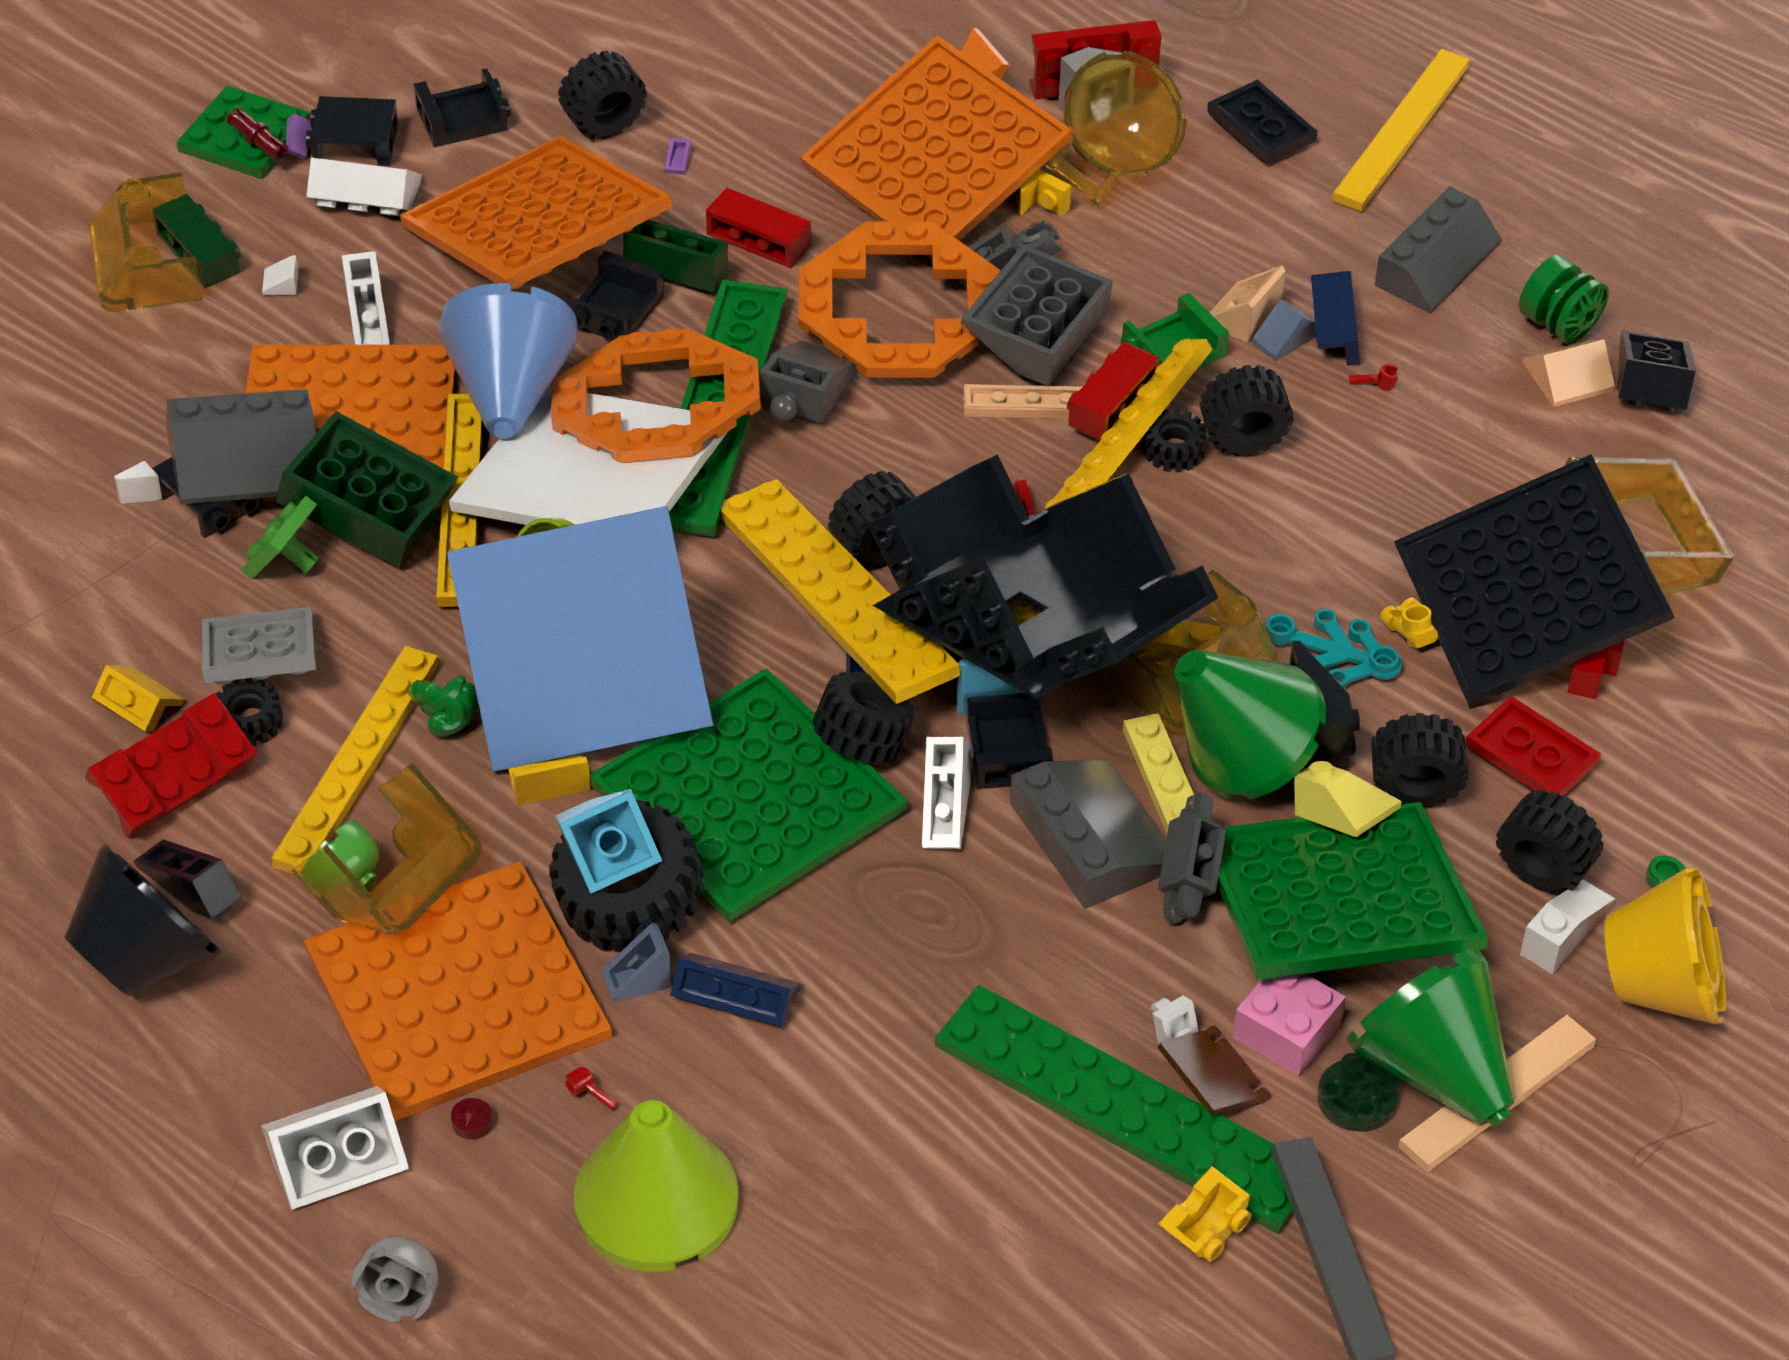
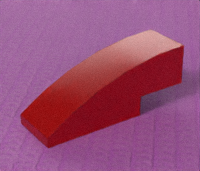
M1625 640L1574 662L1567 693L1596 699L1602 673L1617 676Z

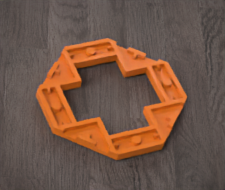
M865 221L799 268V328L808 335L810 333L815 334L823 340V346L839 358L844 359L846 357L856 365V370L867 378H935L945 371V365L953 359L957 358L959 360L977 347L979 339L961 324L962 318H934V343H867L866 318H832V278L866 279V254L932 255L933 279H966L968 311L1000 273L999 268L932 221Z
M669 328L660 332H633L629 335H621L556 377L552 382L551 421L553 431L562 435L571 433L577 436V442L593 450L599 451L603 448L611 452L612 458L621 463L693 456L703 449L702 443L710 437L720 438L737 426L736 420L746 414L752 416L761 409L758 359L690 329L678 330ZM689 359L691 377L724 374L725 401H704L699 404L690 405L691 424L689 425L671 424L660 428H634L630 431H622L621 412H599L594 415H588V388L622 385L623 365Z

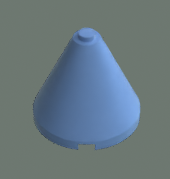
M511 283L485 284L464 290L452 297L444 305L442 317L439 319V338L487 430L501 439L511 438L521 431L577 342V319L572 309L563 300L545 290L532 286L531 294L510 291Z

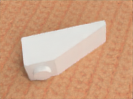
M375 251L342 255L345 287L355 345H390Z
M926 737L923 849H961L971 782L972 748L964 737Z
M1582 880L1574 890L1568 889L1547 902L1526 926L1520 955L1549 973L1554 974L1613 906L1615 898Z

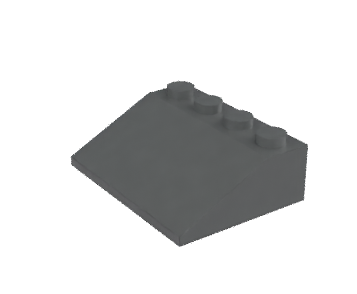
M1022 245L961 319V324L1018 374L1049 386L1108 312L1113 280Z
M308 389L167 399V435L180 504L277 497L282 473L316 434Z
M1108 759L1045 761L1012 774L1011 806L1084 909L1160 878L1166 838Z

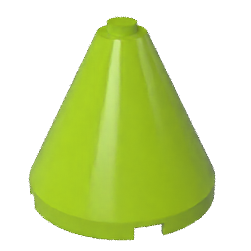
M648 1100L638 1104L595 1148L580 1168L574 1187L576 1219L585 1232V1238L590 1246L611 1262L639 1271L660 1272L675 1270L676 1263L688 1260L694 1256H697L698 1260L703 1259L713 1252L727 1237L733 1227L738 1211V1182L735 1171L727 1156L718 1146L669 1106L656 1100Z

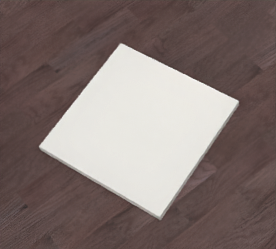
M549 386L521 431L508 439L499 438L449 500L450 509L453 512L527 525L535 519L553 517L563 518L577 525L662 506H668L670 511L727 433L718 439L710 437L702 443L703 449L693 456L621 463L613 459L611 452L603 448L599 451L593 450L577 442V436L571 433L562 435L553 431L551 421L552 387ZM588 393V415H594L599 412H621L622 431H630L634 428H660L671 424H691L690 410Z

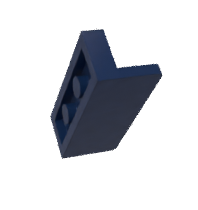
M1351 271L1312 275L1311 283L1318 349L1345 347L1347 366L1360 365Z
M689 953L679 957L670 996L782 1027L786 1023L792 994L799 991L801 983L695 953Z

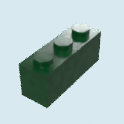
M188 194L152 209L156 234L205 289L240 273L238 259L241 258V253L234 240L229 241L218 222H212L207 216L204 207L200 203L196 204Z
M646 220L634 226L631 231L623 233V257L663 271V278L671 282L682 283L696 287L699 290L714 293L721 284L722 279L724 280L728 275V242L651 220Z

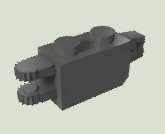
M1203 792L1188 797L1186 806L1181 810L1180 816L1169 821L1158 890L1165 893L1163 904L1164 918H1166V922L1173 923V925L1182 922L1184 918L1196 917L1200 911L1199 907L1202 904V898L1216 893L1226 829L1223 825L1212 820L1213 797Z

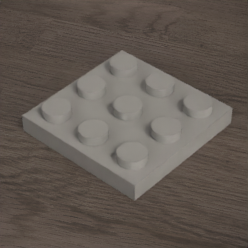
M312 607L202 619V673L204 683L227 684L233 680L245 678L262 680L271 675L287 673L290 675H302L308 671L316 670Z

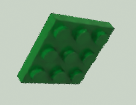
M226 85L177 140L178 152L262 179L276 162L257 146L252 147L248 144L246 137L226 122L229 113L235 110L236 107H241L255 121L263 122L267 125L268 131L282 143L286 144L287 119L296 114L310 120V112Z

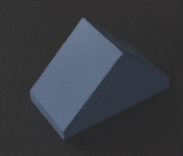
M1280 299L1254 335L1252 343L1276 361L1316 337L1315 319L1302 309Z
M652 922L601 970L613 1001L620 1002L671 988L670 954L658 924Z

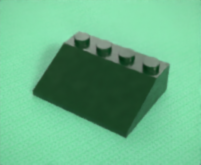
M335 411L282 473L276 502L285 507L291 501L297 505L305 496H308L317 506L307 519L400 568L418 546L455 486L458 476Z

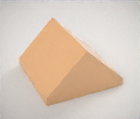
M1281 265L1236 282L1210 313L1229 331V335L1249 343L1278 301L1282 300L1286 270Z
M1604 339L1580 342L1523 357L1522 363L1553 407L1614 391L1615 384Z

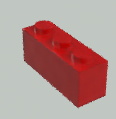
M726 187L706 209V235L728 242V244L791 269L811 247V221Z
M1123 342L1115 352H1110L1107 355L1104 364L1097 372H1091L1085 385L1079 391H1074L1067 403V410H1069L1068 426L1101 440L1103 433L1109 430L1117 421L1120 412L1130 405L1137 396L1138 390L1146 385L1155 374V369L1159 365V357Z

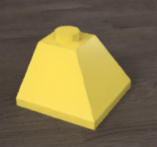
M1316 761L1294 777L1295 815L1354 837L1359 836L1401 808V801L1348 771L1332 766L1328 762Z

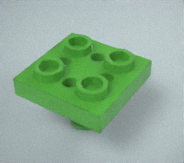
M305 496L297 505L291 501L279 516H276L263 531V536L257 539L245 553L249 560L241 571L250 579H253L276 555L281 553L301 569L304 574L307 573L315 564V561L319 559V556L295 538V532L317 504L308 496Z

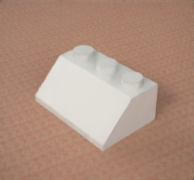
M311 158L306 197L317 199L316 206L336 208V202L348 203V210L367 212L368 206L380 207V214L399 216L400 210H411L422 180V174L406 169Z
M378 1086L261 1125L272 1163L292 1210L409 1169L386 1092Z

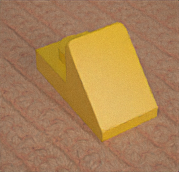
M1040 169L1014 191L1019 215L1021 216L1035 203L1060 216H1064L1070 210L1071 185Z

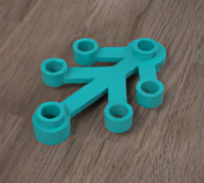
M1319 609L1314 617V628L1319 632L1326 633L1330 640L1295 630L1294 620L1285 614H1274L1266 621L1265 636L1269 643L1275 647H1284L1288 643L1292 644V641H1301L1307 649L1324 653L1315 656V658L1325 669L1348 661L1359 664L1345 670L1332 669L1329 671L1336 680L1341 681L1338 683L1345 690L1350 682L1369 676L1388 680L1396 677L1401 671L1402 661L1398 652L1392 647L1380 646L1371 633V626L1366 620L1355 619L1351 621L1348 630L1349 639L1354 643H1361L1365 651L1352 646L1337 623L1335 612L1330 609Z

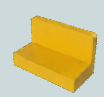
M118 665L105 666L91 697L146 732H154L165 706H182L185 700L134 667Z
M582 753L508 768L509 779L517 806L591 791L589 763L587 757H583Z

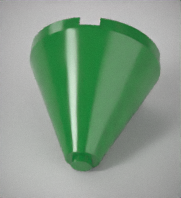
M1192 650L1179 659L1174 673L1189 759L1196 776L1211 791L1230 799L1231 795L1242 794L1247 799L1257 798L1282 787L1305 767L1319 745L1314 740L1319 723L1325 725L1326 705L1320 688L1303 670L1283 662L1202 650Z
M1470 948L1451 957L1457 966L1448 965L1438 969L1435 965L1400 988L1360 1021L1366 1030L1360 1038L1352 1031L1349 1033L1346 1041L1359 1057L1482 1126L1489 1122L1492 1127H1495L1512 1115L1509 1108L1514 1104V1098L1488 962L1478 948Z

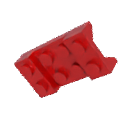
M1156 20L1032 34L1035 68L1034 78L1029 80L1034 99L1059 97L1061 57L1087 47L1132 54L1136 58L1134 88L1158 85L1162 35Z
M214 692L184 710L179 718L124 751L119 749L88 768L85 778L89 784L101 789L118 813L123 832L127 838H130L251 764L258 752Z

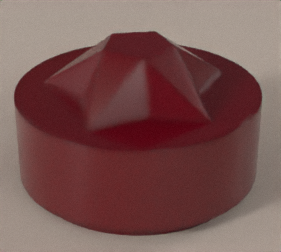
M466 1098L455 1104L451 1111V1122L454 1132L465 1139H476L484 1136L492 1126V1115L489 1105L479 1098Z

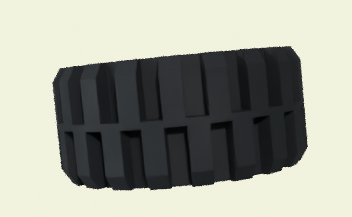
M636 800L662 861L659 862L654 875L639 888L625 893H606L600 890L590 893L563 834L560 836L563 843H557L551 855L553 861L549 865V875L560 909L569 927L574 928L576 935L584 941L592 940L595 947L605 950L610 945L613 946L615 952H621L652 922L658 924L665 941L670 938L669 933L671 931L679 932L687 924L686 915H694L699 905L697 899L703 893L704 885L701 878L704 875L691 834L686 830L684 822L677 815H671L669 809L661 805H655L652 808L649 801Z

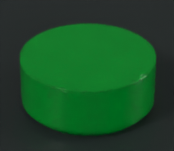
M1663 855L1655 857L1648 865L1646 881L1651 888H1654L1685 869V866L1680 860L1672 856Z

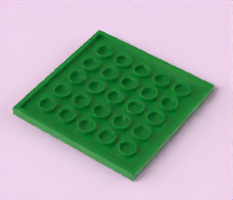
M767 668L709 702L713 726L647 739L590 774V785L601 796L631 789L635 800L649 801L652 808L655 805H661L669 809L671 815H677L684 822L686 830L690 832L703 870L704 876L701 878L704 885L702 897L728 923L907 810V799L868 763L850 759L841 753H837L831 749L832 747L826 745L821 740V737L814 730L813 718L815 713Z
M1421 802L1401 804L1400 809L1357 837L1301 817L1224 827L1226 834L1217 886L1256 980L1275 979L1281 976L1303 973L1312 974L1318 971L1340 968L1348 969L1377 963H1392L1394 961L1414 958H1429L1437 955L1460 953L1470 948L1487 949L1488 935Z

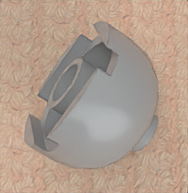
M390 1236L373 1243L364 1252L356 1264L351 1284L352 1288L356 1285V1290L360 1294L358 1301L363 1308L378 1318L390 1322H400L402 1319L400 1315L407 1317L415 1315L413 1319H416L429 1309L436 1292L439 1275L435 1259L425 1246L416 1240L404 1236Z

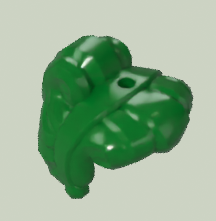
M458 675L456 679L449 681L443 689H440L436 683L423 682V680H416L409 686L410 698L420 707L423 713L430 717L427 727L429 732L436 737H447L461 731L472 721L480 709L476 688L472 683L467 682L463 675Z

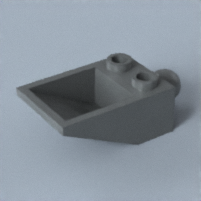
M802 340L775 351L761 369V405L770 407L772 416L779 421H789L797 415L822 423L858 372L856 365L846 357L844 359L839 358L825 347Z

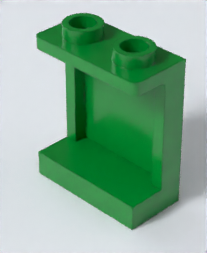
M1189 292L1178 297V308L1174 314L1140 329L1131 321L1123 323L1121 344L1126 342L1159 357L1160 365L1172 353L1173 347L1183 339H1207L1212 351L1197 368L1200 369L1226 357L1229 331Z

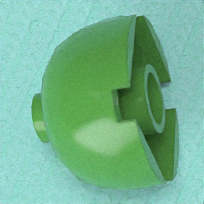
M355 819L345 823L335 831L340 837L334 839L331 843L325 840L310 857L304 868L306 873L304 876L325 894L344 896L351 894L356 889L362 893L377 878L374 870L379 863L380 851L372 835Z

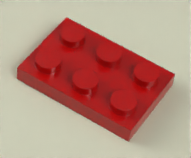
M1513 696L1508 697L1466 736L1467 748L1535 792L1544 790L1548 794L1551 791L1559 793L1561 797L1565 796L1599 763L1601 756L1600 752Z

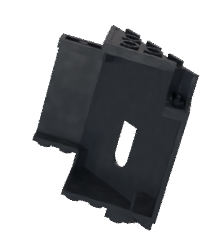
M997 454L965 469L867 523L899 588L898 591L872 606L1036 700L1063 683L1116 664L1219 598L1203 565L1171 577L1172 572L1176 568L1129 473L1055 503L1034 516L1032 514L1028 516ZM1018 596L1044 609L1043 612L1020 626L1017 625L1007 605L1008 602Z

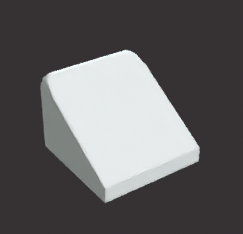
M296 255L283 259L264 269L263 295H296L298 282Z
M145 461L114 476L118 499L121 504L162 499L158 475Z

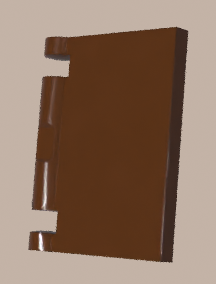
M1211 1026L1204 1031L1162 1041L1157 1048L1211 1116L1247 1105L1266 1102L1270 1098V1092L1265 1087L1258 1089L1256 1092L1253 1091L1259 1086L1260 1080L1228 1040L1222 1038L1214 1043L1221 1035L1216 1026Z

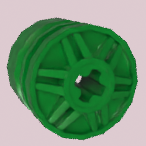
M1558 254L1542 262L1532 273L1522 290L1518 306L1520 313L1540 326L1546 325V330L1557 336L1564 343L1572 344L1585 337L1598 322L1607 305L1609 289L1607 285L1595 279V277L1587 272L1582 273L1579 266Z

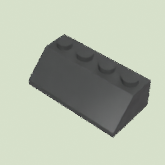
M1449 186L1379 255L1375 286L1431 314L1501 243V237L1477 199Z

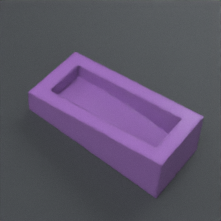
M296 114L287 119L286 145L288 150L286 153L303 160L307 157L306 132L310 130V120Z
M670 139L664 168L665 173L685 175L691 151V140Z

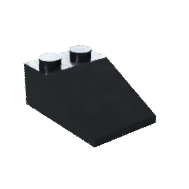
M1622 330L1617 377L1618 398L1623 399L1624 403L1633 406H1642L1644 403L1655 404L1657 408L1668 412H1676L1678 409L1687 410L1696 372L1689 342Z
M1292 641L1289 664L1303 670L1317 684L1323 694L1326 705L1325 725L1319 723L1314 740L1319 745L1303 769L1316 761H1324L1332 764L1334 767L1348 771L1350 756L1356 753L1354 731H1359L1360 728L1358 709H1352L1347 691L1302 642Z

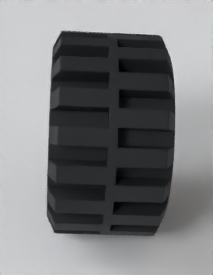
M601 51L598 55L596 52L589 54L588 58L580 59L575 67L572 66L567 71L569 74L563 77L561 81L563 86L558 90V95L560 96L558 100L562 109L586 137L591 136L592 139H599L601 136L603 139L611 137L612 134L622 133L624 128H629L633 124L634 119L639 118L641 115L640 110L645 108L647 90L642 79L623 56L614 51L612 53Z
M1243 365L1240 369H1236V367L1231 368L1229 372L1217 375L1215 381H1210L1206 385L1207 390L1202 391L1199 404L1209 439L1217 450L1222 449V452L1225 454L1234 453L1235 456L1249 454L1251 456L1256 455L1257 452L1262 450L1265 452L1271 449L1270 446L1273 444H1279L1282 441V436H1286L1290 432L1289 426L1293 425V411L1283 381L1280 376H1276L1275 371L1271 369L1265 370L1264 366L1257 365L1255 368H1251V365Z
M878 471L875 475L872 473L865 475L863 479H858L850 488L846 489L840 499L834 503V510L830 512L828 518L830 520L828 523L830 534L864 568H870L873 565L875 567L882 566L886 561L867 523L916 496L892 472Z
M852 671V673L841 672L839 675L832 676L830 681H828L815 712L813 725L815 726L816 734L821 737V740L826 745L832 747L831 749L837 753L860 762L880 764L883 761H892L900 753L914 720L915 708L910 703V699L896 704L869 674Z
M1416 713L1413 716L1406 714L1400 716L1398 720L1391 719L1386 722V727H1380L1376 731V736H1373L1371 751L1375 787L1399 799L1401 804L1421 802L1424 808L1432 807L1433 804L1441 805L1446 803L1448 798L1454 799L1457 797L1459 791L1464 790L1466 787V781L1469 776L1465 735L1462 734V729L1458 725H1453L1452 720L1448 718L1440 719V715L1431 714L1430 716L1424 715V713Z
M1542 790L1536 793L1530 792L1521 799L1497 831L1496 836L1498 839L1496 845L1501 850L1499 855L1502 860L1507 862V867L1512 873L1515 872L1519 879L1525 883H1530L1538 890L1545 889L1548 893L1555 894L1556 891L1563 893L1568 889L1574 890L1601 855L1604 844L1601 841L1603 836L1601 830L1595 827L1597 823L1593 817H1589L1586 814L1587 811L1582 806H1577L1568 797H1561L1559 793L1551 791L1548 794Z

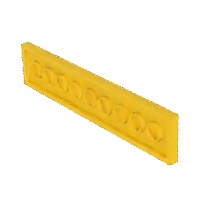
M777 479L724 500L720 519L896 704L960 676L959 664L940 644L872 606L889 596L890 593Z

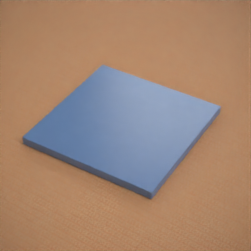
M668 506L447 552L493 772L713 726Z

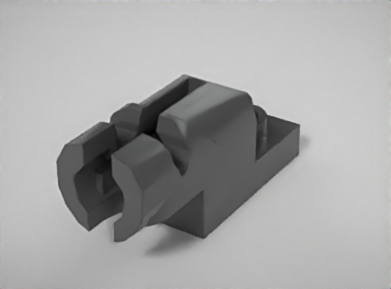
M1044 219L1032 224L1018 234L1005 224L971 246L970 249L1001 271L1022 245L1051 256L1063 249V245L1056 241L1060 238L1057 230L1048 220ZM958 279V282L966 288V279Z

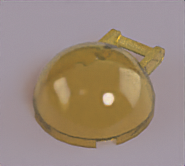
M1124 51L1122 54L1106 55V52L1087 60L1073 76L1065 92L1063 102V123L1072 129L1074 138L1049 159L1045 166L1050 170L1055 168L1091 197L1089 201L1097 206L1107 195L1118 177L1146 175L1167 164L1178 152L1184 140L1186 130V118L1182 119L1179 105L1182 96L1172 78L1153 61L1129 51ZM1071 146L1085 163L1107 174L1099 187L1063 158Z

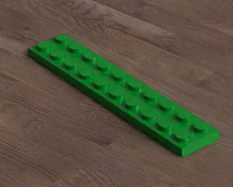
M722 279L704 336L758 359L759 380L760 371L770 358L788 299L787 288ZM724 374L690 377L680 409L690 410V405L699 404L704 401H725ZM746 414L736 420L737 426L727 432L669 511L674 531L715 536L721 518V508L724 500L727 498L752 416Z
M979 984L935 1037V1047L1192 1188L1213 1166L1250 1195L1246 1210L1252 1214L1251 1220L1278 1235L1294 1214L1271 1153L1274 1143L1220 1114L1211 1116L1202 1104Z

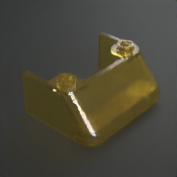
M182 172L137 179L132 178L124 181L90 221L89 232L100 305L104 310L122 312L202 300L195 256L161 260L160 252L154 246L146 244L131 246L128 225L154 221L153 208L185 195Z
M1214 569L1208 572V577L1219 598L1205 606L1204 612L1225 629L1194 650L1278 662V655L1255 603ZM1151 648L1139 656L1132 653L1116 664L1105 667L1104 678L1148 715L1159 713L1163 725L1168 732L1174 735H1185L1174 673L1175 666L1179 661L1176 655L1164 648Z
M414 763L408 765L378 788L381 794L402 816V819L392 830V839L396 848L405 858L370 892L367 891L327 844L291 870L336 920L390 935L400 934L412 926L481 855V843L476 834Z

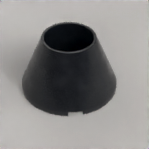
M104 844L99 849L64 938L125 995L130 996L210 960L221 952L197 926L191 923L173 903L118 853L115 854L107 844Z

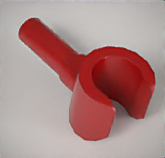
M1384 364L1381 366L1379 374L1349 375V384H1377L1380 389L1390 391L1395 387L1398 376H1395L1398 368L1393 364Z
M579 1067L566 1075L567 1081L565 1085L573 1096L587 1091L611 1111L617 1107L618 1102L595 1084L592 1074L586 1067Z

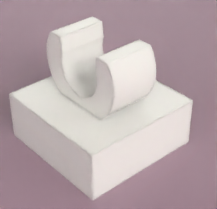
M1182 995L1172 1002L1162 998L1151 1005V1009L1155 1011L1152 1015L1158 1045L1162 1041L1199 1032L1193 1001Z

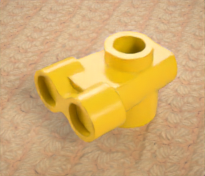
M1415 598L1406 599L1398 607L1388 606L1380 614L1381 621L1391 631H1398L1405 637L1410 647L1421 648L1436 642L1438 638V632L1431 622V610L1427 606L1420 604Z

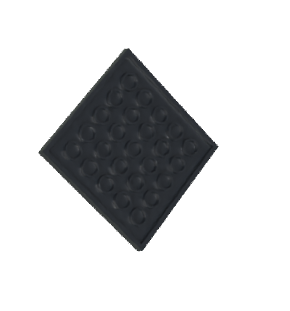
M1592 454L1394 541L1422 605L1427 606L1431 610L1432 625L1438 632V640L1469 708L1674 619L1673 612Z

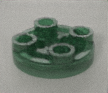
M1348 1053L1342 1057L1341 1061L1332 1064L1322 1074L1317 1092L1318 1104L1327 1119L1343 1129L1357 1132L1375 1130L1385 1125L1396 1111L1399 1096V1080L1359 1057L1356 1053Z

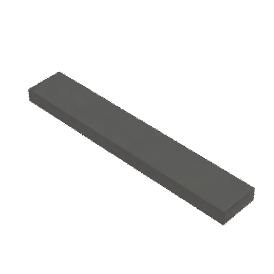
M1312 1137L1274 1143L1271 1149L1273 1159L1350 1360H1393L1396 1353Z

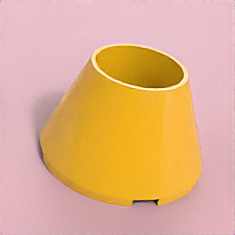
M1696 866L1683 869L1606 916L1604 923L1606 956L1612 984L1620 1001L1711 1024H1718L1724 1021L1723 1017H1718V1012L1726 1011L1723 958L1717 927H1712L1707 908L1712 907L1709 892L1704 878Z

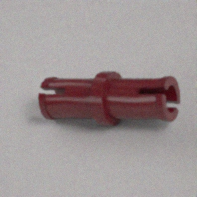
M236 107L235 110L229 113L226 122L244 135L248 144L252 147L257 146L271 157L274 162L284 157L288 146L268 131L267 125L263 122L255 121L241 107Z

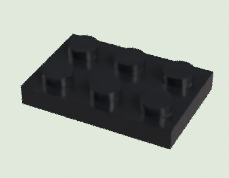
M1258 79L1208 102L1207 113L1265 164H1269L1317 141L1318 131Z

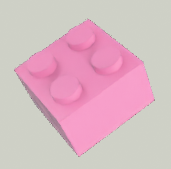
M1305 973L1281 976L1275 979H1261L1236 1009L1232 1038L1295 1075L1300 1076L1341 1026L1346 997Z

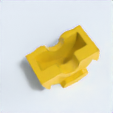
M1212 1166L1193 1186L1189 1197L1182 1204H1176L1158 1225L1198 1258L1203 1257L1208 1262H1212L1222 1252L1225 1246L1224 1242L1233 1231L1235 1233L1241 1232L1250 1221L1252 1214L1246 1210L1250 1195Z

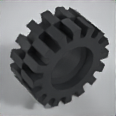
M1169 409L1164 410L1162 416L1160 415L1144 434L1143 453L1146 454V460L1148 462L1153 461V466L1157 469L1164 465L1163 471L1166 472L1170 471V467L1175 468V473L1182 471V467L1189 471L1193 468V464L1198 466L1201 463V459L1205 456L1207 438L1205 424L1201 423V419L1198 416L1192 419V413L1189 411L1182 415L1180 414V409H1174V414H1170ZM1177 438L1185 442L1171 443L1165 439Z
M246 678V683L240 684L239 679L233 680L234 687L232 688L225 684L222 687L223 693L218 691L216 695L253 747L257 746L256 740L260 739L263 744L268 742V734L275 737L278 734L277 728L281 729L283 715L279 693L277 690L274 691V686L270 683L265 686L264 680H257L255 684L252 678ZM246 708L261 710L247 717L235 715L240 710Z

